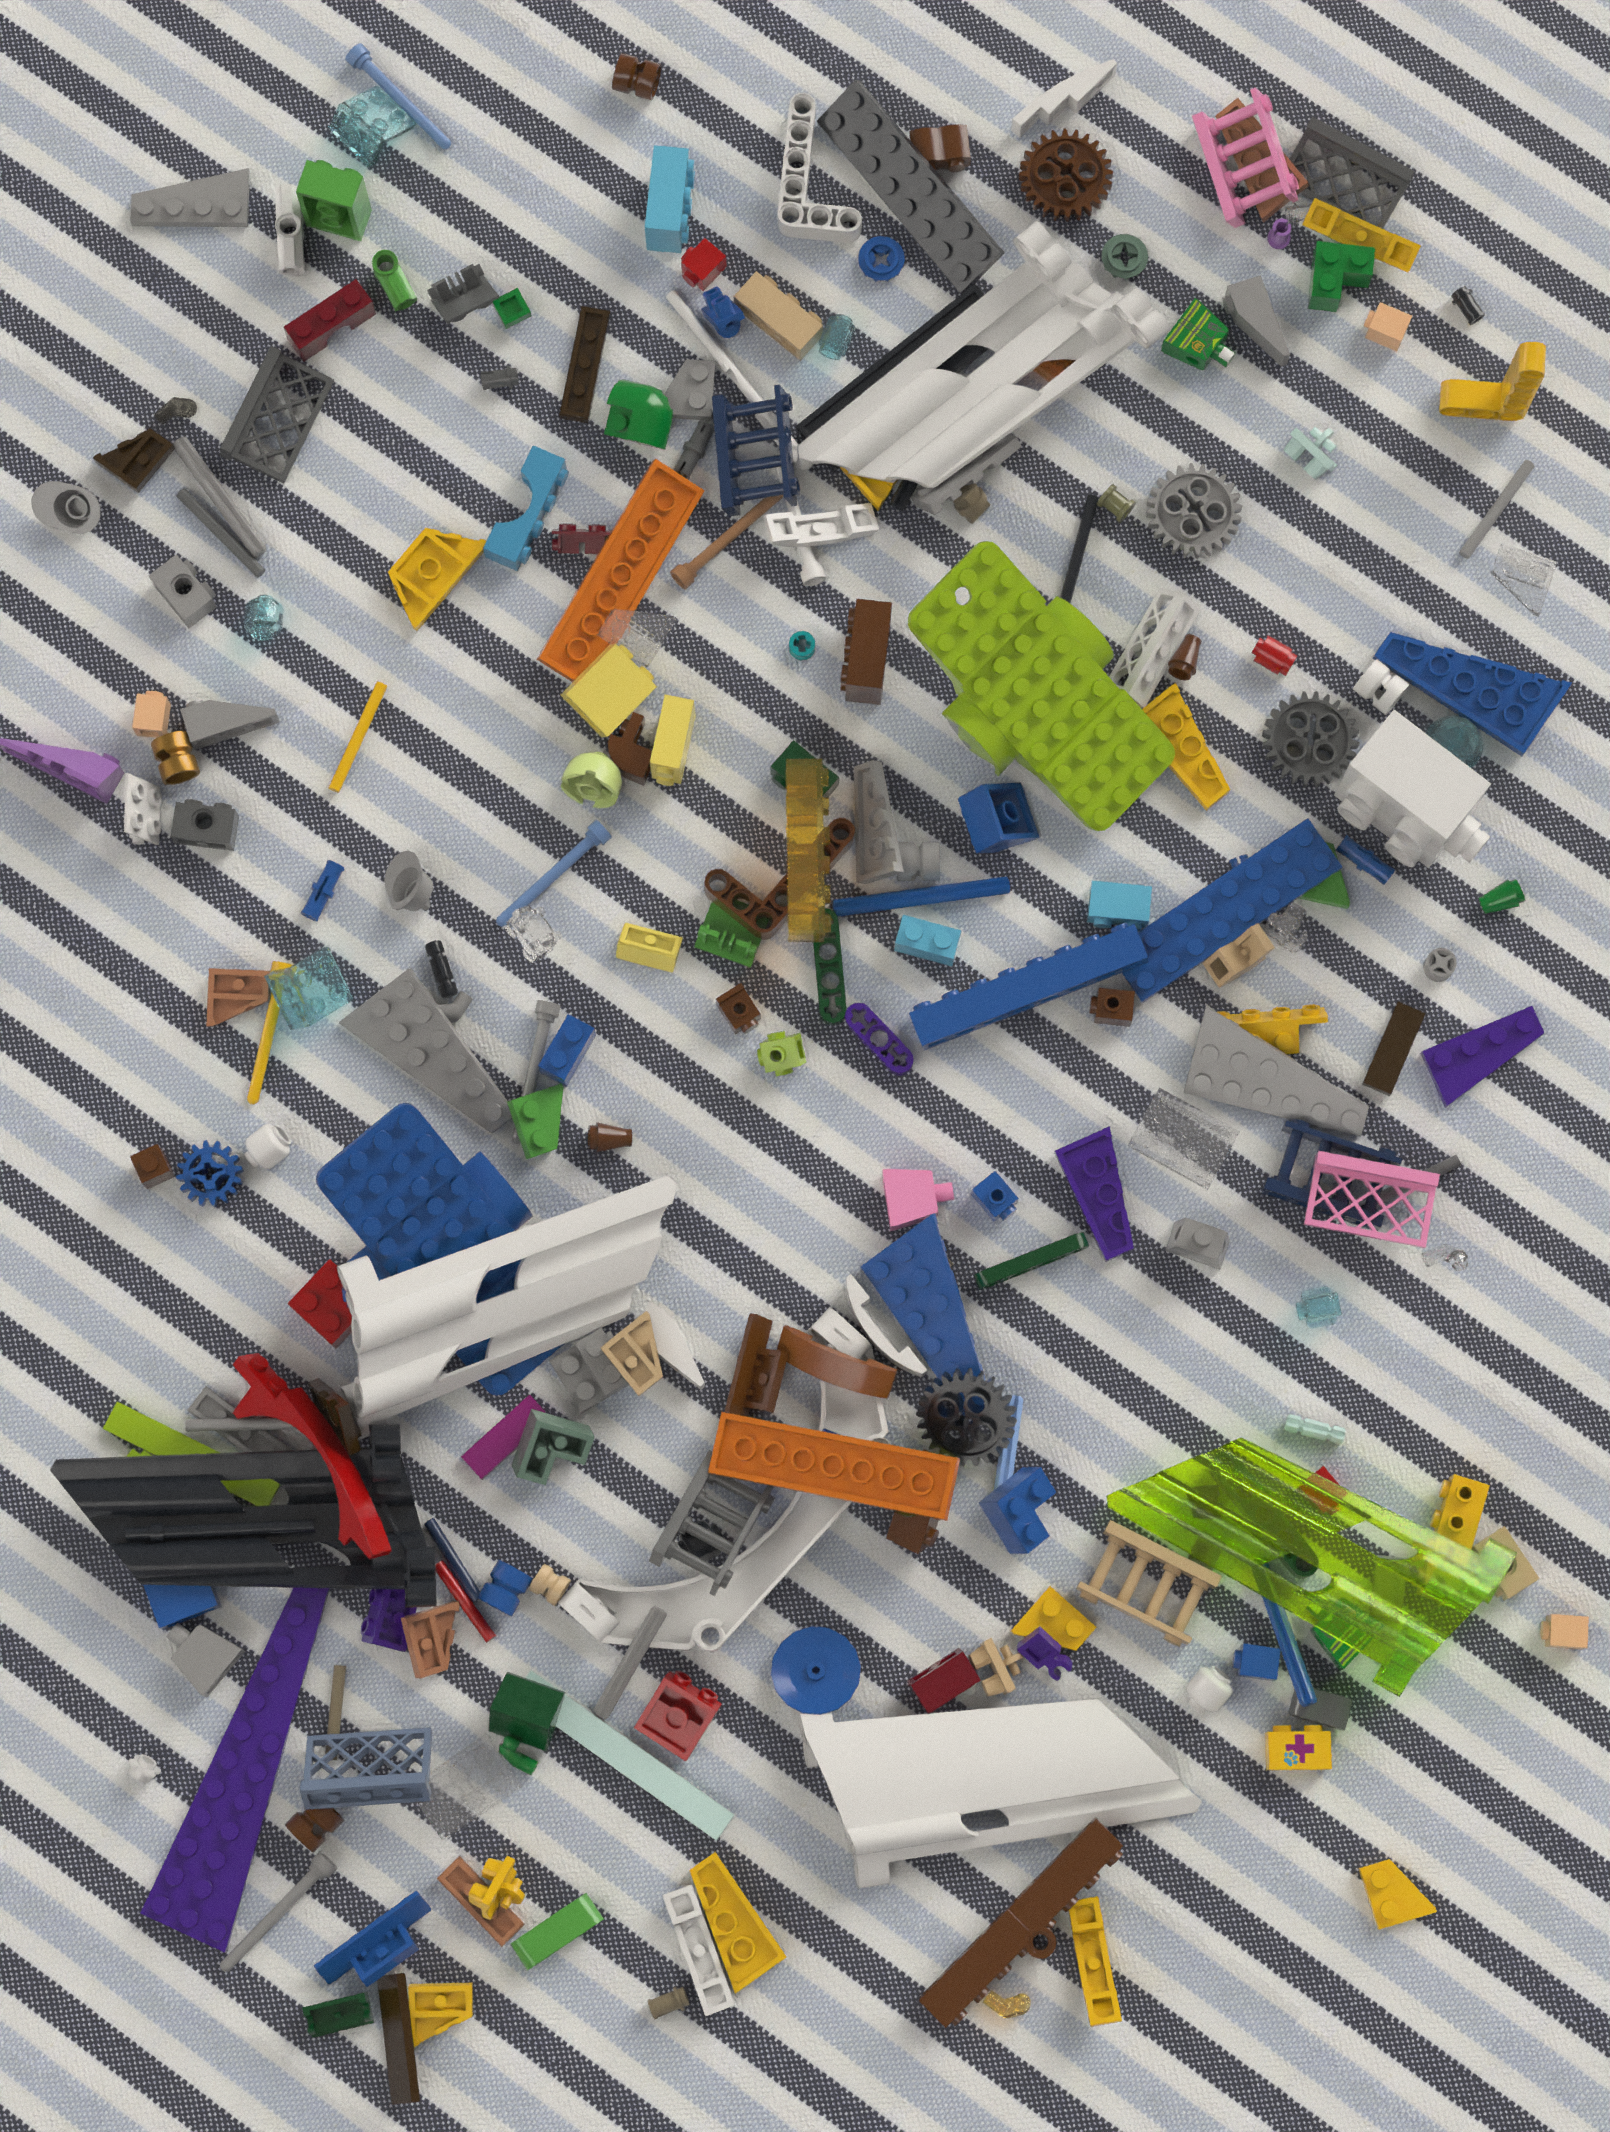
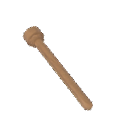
M783 495L762 499L690 563L678 564L670 571L674 581L682 589L686 590L695 582L694 578L697 576V571L781 500Z

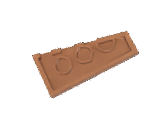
M1237 98L1215 117L1216 119L1245 107V105ZM1252 116L1222 129V133L1227 144H1230L1263 128L1255 117ZM1267 140L1234 154L1233 157L1238 168L1241 169L1270 156L1271 152ZM1284 154L1289 173H1293L1298 182L1299 190H1296L1298 195L1309 186V183ZM1275 167L1244 180L1250 194L1280 182ZM1284 193L1256 205L1263 223L1291 201Z

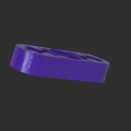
M854 1003L847 1008L845 1013L847 1027L892 1074L898 1076L907 1074L913 1067L914 1058L912 1052L866 1004ZM856 1011L859 1014L863 1011L865 1013L864 1021L869 1026L872 1021L876 1025L869 1028L866 1035H863L861 1032L865 1031V1026L859 1021L855 1024L852 1022V1012ZM881 1031L887 1035L888 1042L885 1046L876 1047L871 1043L870 1037L874 1032ZM895 1043L897 1046L893 1048V1052L899 1057L905 1055L907 1057L905 1059L907 1066L898 1065L895 1067L893 1066L894 1057L890 1053L886 1057L882 1054L887 1052L892 1044Z

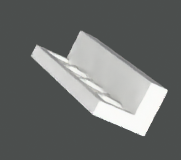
M1159 588L1109 676L1117 685L1121 677L1129 674L1125 684L1117 686L1119 689H1124L1142 709L1147 705L1168 668L1169 660L1182 643L1200 611V608L1185 593ZM1165 599L1172 600L1166 609L1160 611ZM1157 624L1155 631L1146 636L1148 629ZM1143 648L1140 657L1132 661L1134 653Z

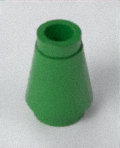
M1507 879L1478 898L1484 914L1520 907L1519 903L1526 901L1517 879L1512 881Z

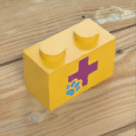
M1291 1725L1272 1726L1273 1732H1265L1266 1771L1332 1769L1331 1731H1323L1322 1725H1304V1731H1291Z

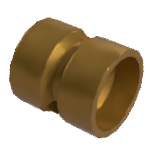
M176 731L167 733L151 742L155 760L161 762L158 770L163 784H180L200 774L196 757L190 754L193 747L187 732Z

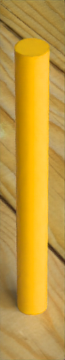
M376 682L328 787L334 792H340L388 687L382 682Z

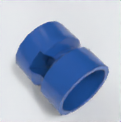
M498 1559L490 1573L493 1579L492 1582L484 1584L477 1598L512 1617L520 1603L517 1596L526 1592L533 1578Z

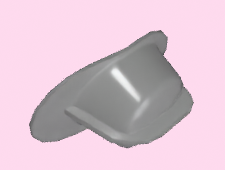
M49 481L41 484L34 491L31 498L35 517L41 523L52 528L84 534L92 531L100 519V505L97 498L91 491L80 486L60 481Z
M407 850L399 853L390 862L384 880L392 909L417 911L421 908L428 910L430 908L429 898L433 891L431 878L422 870L419 859L414 852Z

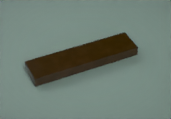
M581 306L559 413L560 419L589 423L611 315L608 310Z
M405 1973L384 1975L377 1980L391 2103L396 2105L420 2102Z

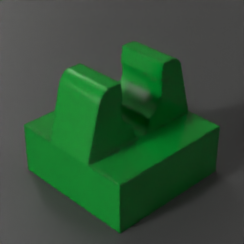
M518 288L492 302L505 329L532 316Z

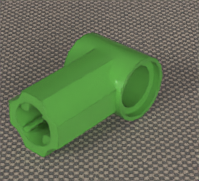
M390 250L378 251L372 258L374 275L380 282L394 310H404L412 306L417 301V297L398 263L397 256ZM389 262L393 264V268L389 271L379 270V266L382 263Z

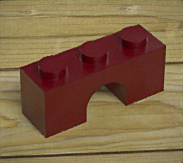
M355 279L283 328L287 340L302 361L305 362L328 346L327 340L336 330L344 326H349L353 330L376 315L373 301L357 279Z

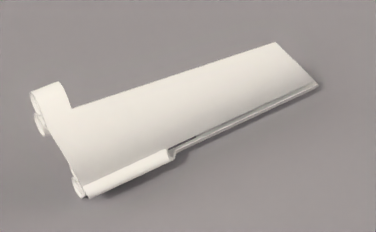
M1098 1699L834 1722L832 1712L818 1715L798 1711L807 1768L819 1766L836 1804L854 1858V1872L858 1889L890 1884L889 1862L1082 1831L1095 1817L1105 1827L1195 1813L1202 1802L1180 1781L1181 1778L1141 1738ZM998 1809L1005 1814L1009 1824L1006 1827L974 1832L964 1826L961 1816L967 1813Z

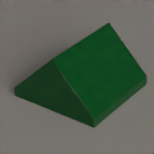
M507 1672L490 1707L488 1731L504 1737L510 1735L518 1739L520 1743L547 1752L566 1692Z

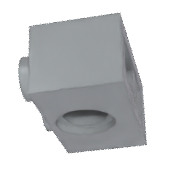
M176 554L148 576L153 586L189 629L216 608L213 600L216 594L206 581L201 584L196 579L195 575L198 572L189 560L186 559L182 562ZM183 585L192 586L191 591L185 595L178 594L179 588Z

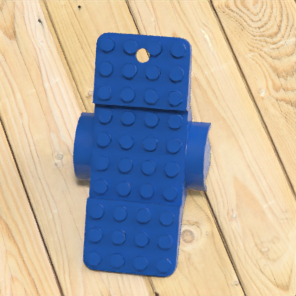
M400 1103L327 1162L318 1171L316 1176L318 1188L365 1244V1247L347 1262L367 1255L379 1281L514 1232L533 1217L522 1199L481 1151L462 1165L421 1112L410 1103ZM522 1259L488 1271L478 1289L476 1303L514 1290L515 1276ZM490 1338L459 1349L455 1354L465 1366L485 1359ZM564 1344L478 1381L490 1394L496 1396L503 1395Z

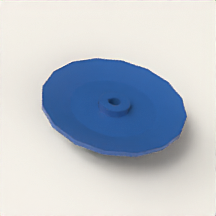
M811 1626L793 1632L781 1642L773 1656L771 1677L776 1693L787 1706L801 1713L821 1715L838 1710L852 1698L859 1685L861 1665L856 1649L844 1635L830 1628Z

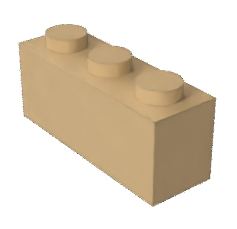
M756 271L733 296L734 303L743 311L745 317L800 361L823 336V324L820 317L812 311L806 312L800 307L799 301L792 294L787 293L785 295L778 289L777 283L767 275L763 277Z

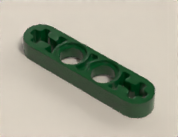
M823 908L814 913L811 922L819 1014L824 1023L835 1026L844 1021L847 1010L839 921L834 911ZM822 916H827L828 921H833L834 924H829L828 931L829 937L835 935L836 939L826 937L817 940V936L823 937L822 925L816 924L821 922ZM823 945H832L836 949V955L833 959L825 960L821 958L819 950ZM827 974H834L838 977L839 984L834 989H827L822 985V978ZM840 993L841 998L835 997V1006L837 1009H841L842 1012H838L836 1018H831L830 1013L824 1012V1010L829 1009V997L823 999L822 995L834 996Z
M1079 1232L976 1273L974 1278L979 1290H983L1088 1248L1089 1244L1084 1232Z

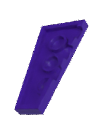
M1530 1006L1428 1048L1420 1054L1446 1108L1540 1038L1545 1032L1533 1006Z
M1109 1126L1054 1151L1105 1262L1134 1249Z

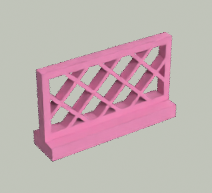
M1323 1151L1316 1153L1304 1225L1426 1248L1434 1197L1440 1174ZM1320 1173L1333 1175L1339 1186L1325 1194L1318 1184ZM1340 1177H1345L1349 1179L1343 1182L1340 1179ZM1354 1179L1363 1181L1369 1190L1368 1193L1357 1200L1354 1199L1346 1187ZM1369 1182L1379 1185L1373 1188ZM1384 1185L1392 1186L1399 1195L1398 1199L1385 1206L1376 1193ZM1342 1188L1351 1204L1337 1212L1328 1197ZM1400 1188L1407 1189L1409 1191L1403 1194ZM1318 1191L1321 1198L1315 1201L1316 1193ZM1414 1191L1428 1193L1426 1206L1417 1212L1406 1198ZM1372 1194L1382 1209L1368 1218L1358 1203ZM1323 1200L1334 1214L1326 1221L1312 1219L1314 1206ZM1402 1200L1412 1215L1398 1224L1388 1209ZM1353 1206L1364 1220L1356 1227L1347 1226L1340 1216ZM1425 1211L1424 1218L1422 1221L1419 1217V1214ZM1383 1212L1394 1226V1228L1386 1233L1377 1232L1370 1222ZM1336 1218L1340 1224L1330 1222ZM1415 1218L1422 1228L1420 1240L1408 1238L1401 1226ZM1367 1224L1370 1230L1361 1229V1227ZM1397 1230L1400 1236L1392 1235L1391 1233Z

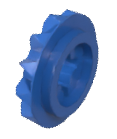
M885 236L871 238L862 245L859 251V267L865 277L868 276L875 282L878 280L888 282L891 278L898 276L904 267V251L900 244L892 238ZM874 254L880 257L888 254L886 261L888 266L881 263L874 267L876 263Z

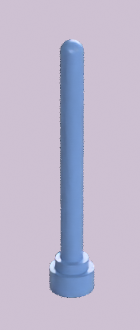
M362 43L355 45L348 52L345 60L354 69L364 70L442 149L450 148L451 141L371 62L370 51Z
M598 820L591 823L587 827L586 837L504 910L496 919L497 925L500 927L506 926L594 845L596 847L600 844L604 845L610 840L612 836Z

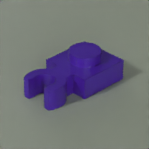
M1040 1626L1017 1644L1016 1650L1038 1670L1045 1665L1048 1668L1050 1677L1056 1681L1061 1677V1671L1057 1668L1058 1666L1064 1667L1068 1672L1072 1670V1660L1068 1656L1060 1654L1062 1646Z

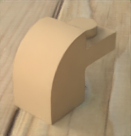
M1259 923L1247 929L1235 941L1219 948L1202 964L1220 988L1256 967L1266 959L1265 956L1275 947Z

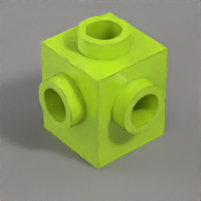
M785 1031L767 1034L768 1039L759 1043L760 1048L757 1049V1056L760 1066L765 1068V1073L775 1071L776 1076L793 1073L794 1067L807 1063L801 1033L786 1036Z

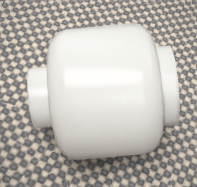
M265 1124L246 1139L247 1152L245 1156L254 1167L260 1165L265 1169H271L289 1155L291 1140L279 1125Z
M1216 1666L1200 1668L1186 1686V1691L1191 1697L1188 1703L1200 1713H1203L1205 1710L1212 1713L1218 1712L1233 1693L1230 1685L1232 1680Z

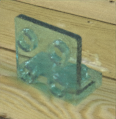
M374 86L340 103L329 126V130L367 167L376 164L385 143L414 129L416 122L379 86Z
M329 947L319 949L289 968L275 970L264 976L290 1030L309 1027L353 1000Z

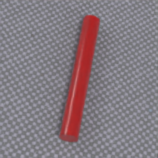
M444 1561L438 1562L436 1564V1573L455 1600L459 1601L460 1607L485 1642L491 1641L496 1637L494 1631Z

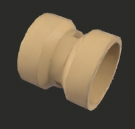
M544 1564L533 1579L528 1590L536 1595L542 1594L546 1597L547 1602L556 1606L557 1602L566 1592L571 1580L564 1575H556L553 1568Z

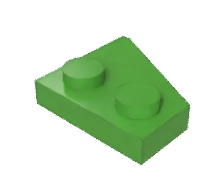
M562 1083L507 1101L526 1159L557 1149L563 1096Z

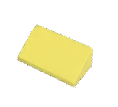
M625 923L617 944L616 958L673 972L683 937Z

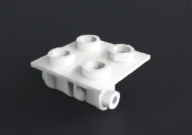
M125 773L124 832L129 834L133 844L141 845L144 844L145 840L159 845V834L161 833L160 805L162 802L160 787Z

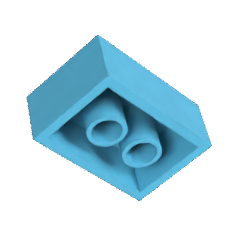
M654 145L645 219L646 248L649 251L681 253L682 243L688 244V216H691L692 211L691 189H694L695 161L689 158V148Z

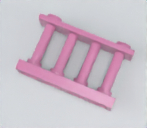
M1257 88L1250 90L1254 103L1215 120L1208 117L1203 111L1192 116L1225 220L1234 228L1245 224L1242 214L1246 213V209L1282 193L1293 203L1299 201L1296 190H1299L1298 182L1294 174L1289 173L1270 115V111L1273 110L1272 103L1268 95H1263ZM1258 114L1263 129L1225 146L1219 144L1217 135L1220 134V130ZM1267 140L1271 152L1270 156L1237 171H1228L1225 161L1229 160V156ZM1272 167L1276 168L1280 182L1244 198L1236 196L1234 187H1237L1238 182Z

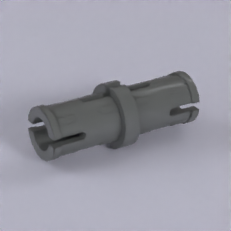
M699 420L690 440L684 443V451L675 468H673L674 471L680 475L683 474V477L688 480L698 460L703 459L705 455L704 449L715 432L714 426L710 423H707L705 426L706 422L704 420Z

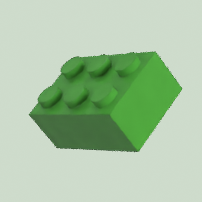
M306 160L296 189L306 226L361 242L372 212L363 176L351 168H344V170L334 168L330 163L323 160H316V162Z

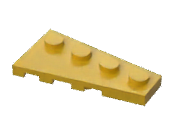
M1175 682L1142 710L1174 746V760L1168 767L1207 811L1230 792V788L1214 756L1211 755L1201 731L1198 730L1192 718V713L1188 705L1185 704Z
M714 1852L689 1871L734 1993L736 1994L787 1956L717 1853Z

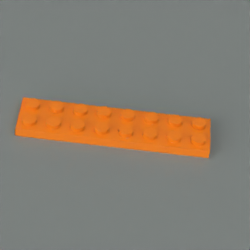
M656 458L651 462L613 527L611 534L607 537L536 660L573 682L609 645L617 643L705 490Z
M721 1412L708 1473L947 1521L960 1459Z

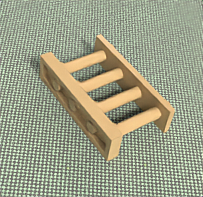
M1110 1520L1103 1534L1109 1536L1107 1539L1109 1544L1089 1585L1081 1581L1078 1583L1076 1589L1081 1591L1080 1597L1095 1605L1099 1600L1164 1633L1163 1639L1178 1647L1182 1643L1188 1645L1192 1637L1184 1634V1631L1202 1593L1207 1591L1209 1587L1212 1589L1217 1588L1222 1576ZM1125 1545L1137 1550L1135 1553L1137 1558L1117 1599L1101 1592L1100 1589L1120 1548L1124 1549ZM1154 1559L1164 1564L1163 1570L1165 1572L1145 1613L1129 1606L1128 1603L1148 1562L1152 1563ZM1182 1573L1192 1578L1190 1582L1192 1587L1173 1627H1170L1156 1620V1617L1176 1576L1179 1577Z

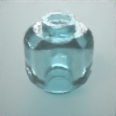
M260 595L251 599L245 608V630L254 639L259 641H268L277 636L282 631L284 608L282 604L269 595Z
M1328 1286L1304 1290L1301 1293V1302L1295 1303L1299 1321L1305 1320L1306 1325L1312 1329L1333 1325L1337 1322V1316L1342 1315L1338 1293L1332 1292Z

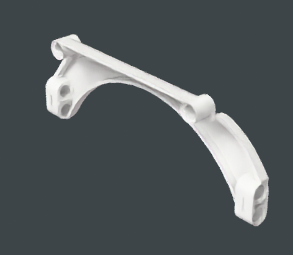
M831 1307L808 1329L809 1334L813 1336L812 1341L865 1362L869 1358L874 1360L870 1342ZM820 1379L821 1419L819 1431L892 1445L889 1440L884 1438L889 1431L882 1398L854 1392ZM798 1491L789 1507L774 1526L754 1545L736 1557L730 1568V1571L734 1572L728 1586L726 1589L720 1587L715 1596L709 1594L714 1579L704 1574L666 1585L646 1587L612 1586L578 1579L557 1603L593 1637L604 1644L630 1646L650 1609L656 1606L663 1609L667 1616L649 1648L690 1651L697 1644L705 1651H717L852 1502ZM710 1628L717 1630L720 1635L719 1641L712 1646L706 1645L702 1641L703 1632Z

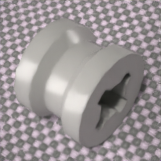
M1446 948L1434 949L1429 953L1423 964L1425 975L1434 982L1447 980L1456 968V958Z

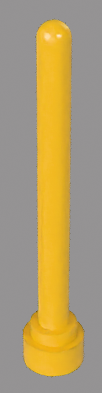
M272 961L270 969L271 980L274 983L247 1095V1101L252 1105L258 1103L285 985L289 984L290 979L294 978L296 966L284 962Z

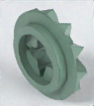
M1120 234L1106 242L1102 250L1101 260L1105 271L1111 273L1114 278L1119 277L1128 280L1134 276L1138 277L1146 268L1148 251L1145 244L1139 238L1130 234ZM1123 248H1125L1127 256L1132 257L1128 260L1126 267H1124L1121 259L1116 258L1121 256Z

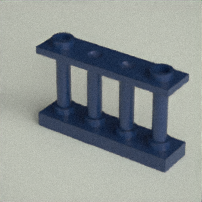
M780 384L774 385L775 399L734 406L723 394L712 396L721 509L729 517L741 515L740 505H743L744 501L784 495L785 500L791 506H797L800 484L794 474L789 411L793 410L791 395L786 393ZM776 411L778 427L738 434L736 431H733L732 421H736V417ZM779 439L780 455L740 462L736 459L735 449H738L739 445ZM781 467L783 483L743 490L738 487L737 477H740L741 473Z
M1292 1119V1122L1286 1120L1281 1131L1291 1135L1278 1175H1275L1273 1179L1269 1177L1266 1179L1261 1194L1307 1209L1314 1167L1312 1166L1307 1185H1303L1302 1188L1291 1185V1180H1289L1302 1138L1318 1143V1151L1330 1153L1331 1148L1348 1153L1349 1157L1363 1158L1400 1166L1403 1159L1396 1157L1397 1153L1390 1149L1379 1148L1378 1151L1309 1128L1310 1124L1305 1121ZM1320 1173L1318 1184H1320L1323 1173ZM1341 1177V1180H1342L1343 1182H1345L1346 1180L1349 1179V1178ZM1353 1181L1346 1185L1349 1191ZM1371 1183V1186L1373 1188L1379 1185L1376 1183ZM1383 1187L1376 1191L1379 1197L1381 1195ZM1342 1188L1336 1192V1195H1332L1331 1198L1328 1197L1337 1212L1350 1205V1200L1347 1199ZM1318 1191L1316 1193L1315 1201L1321 1198ZM1372 1194L1366 1198L1365 1205H1361V1209L1368 1218L1379 1211L1376 1209L1378 1203ZM1324 1200L1314 1206L1313 1211L1330 1217L1334 1215ZM1354 1206L1340 1215L1345 1222L1357 1226L1364 1221ZM1381 1214L1370 1221L1377 1232L1381 1228L1385 1217ZM1367 1224L1363 1226V1228L1369 1229Z

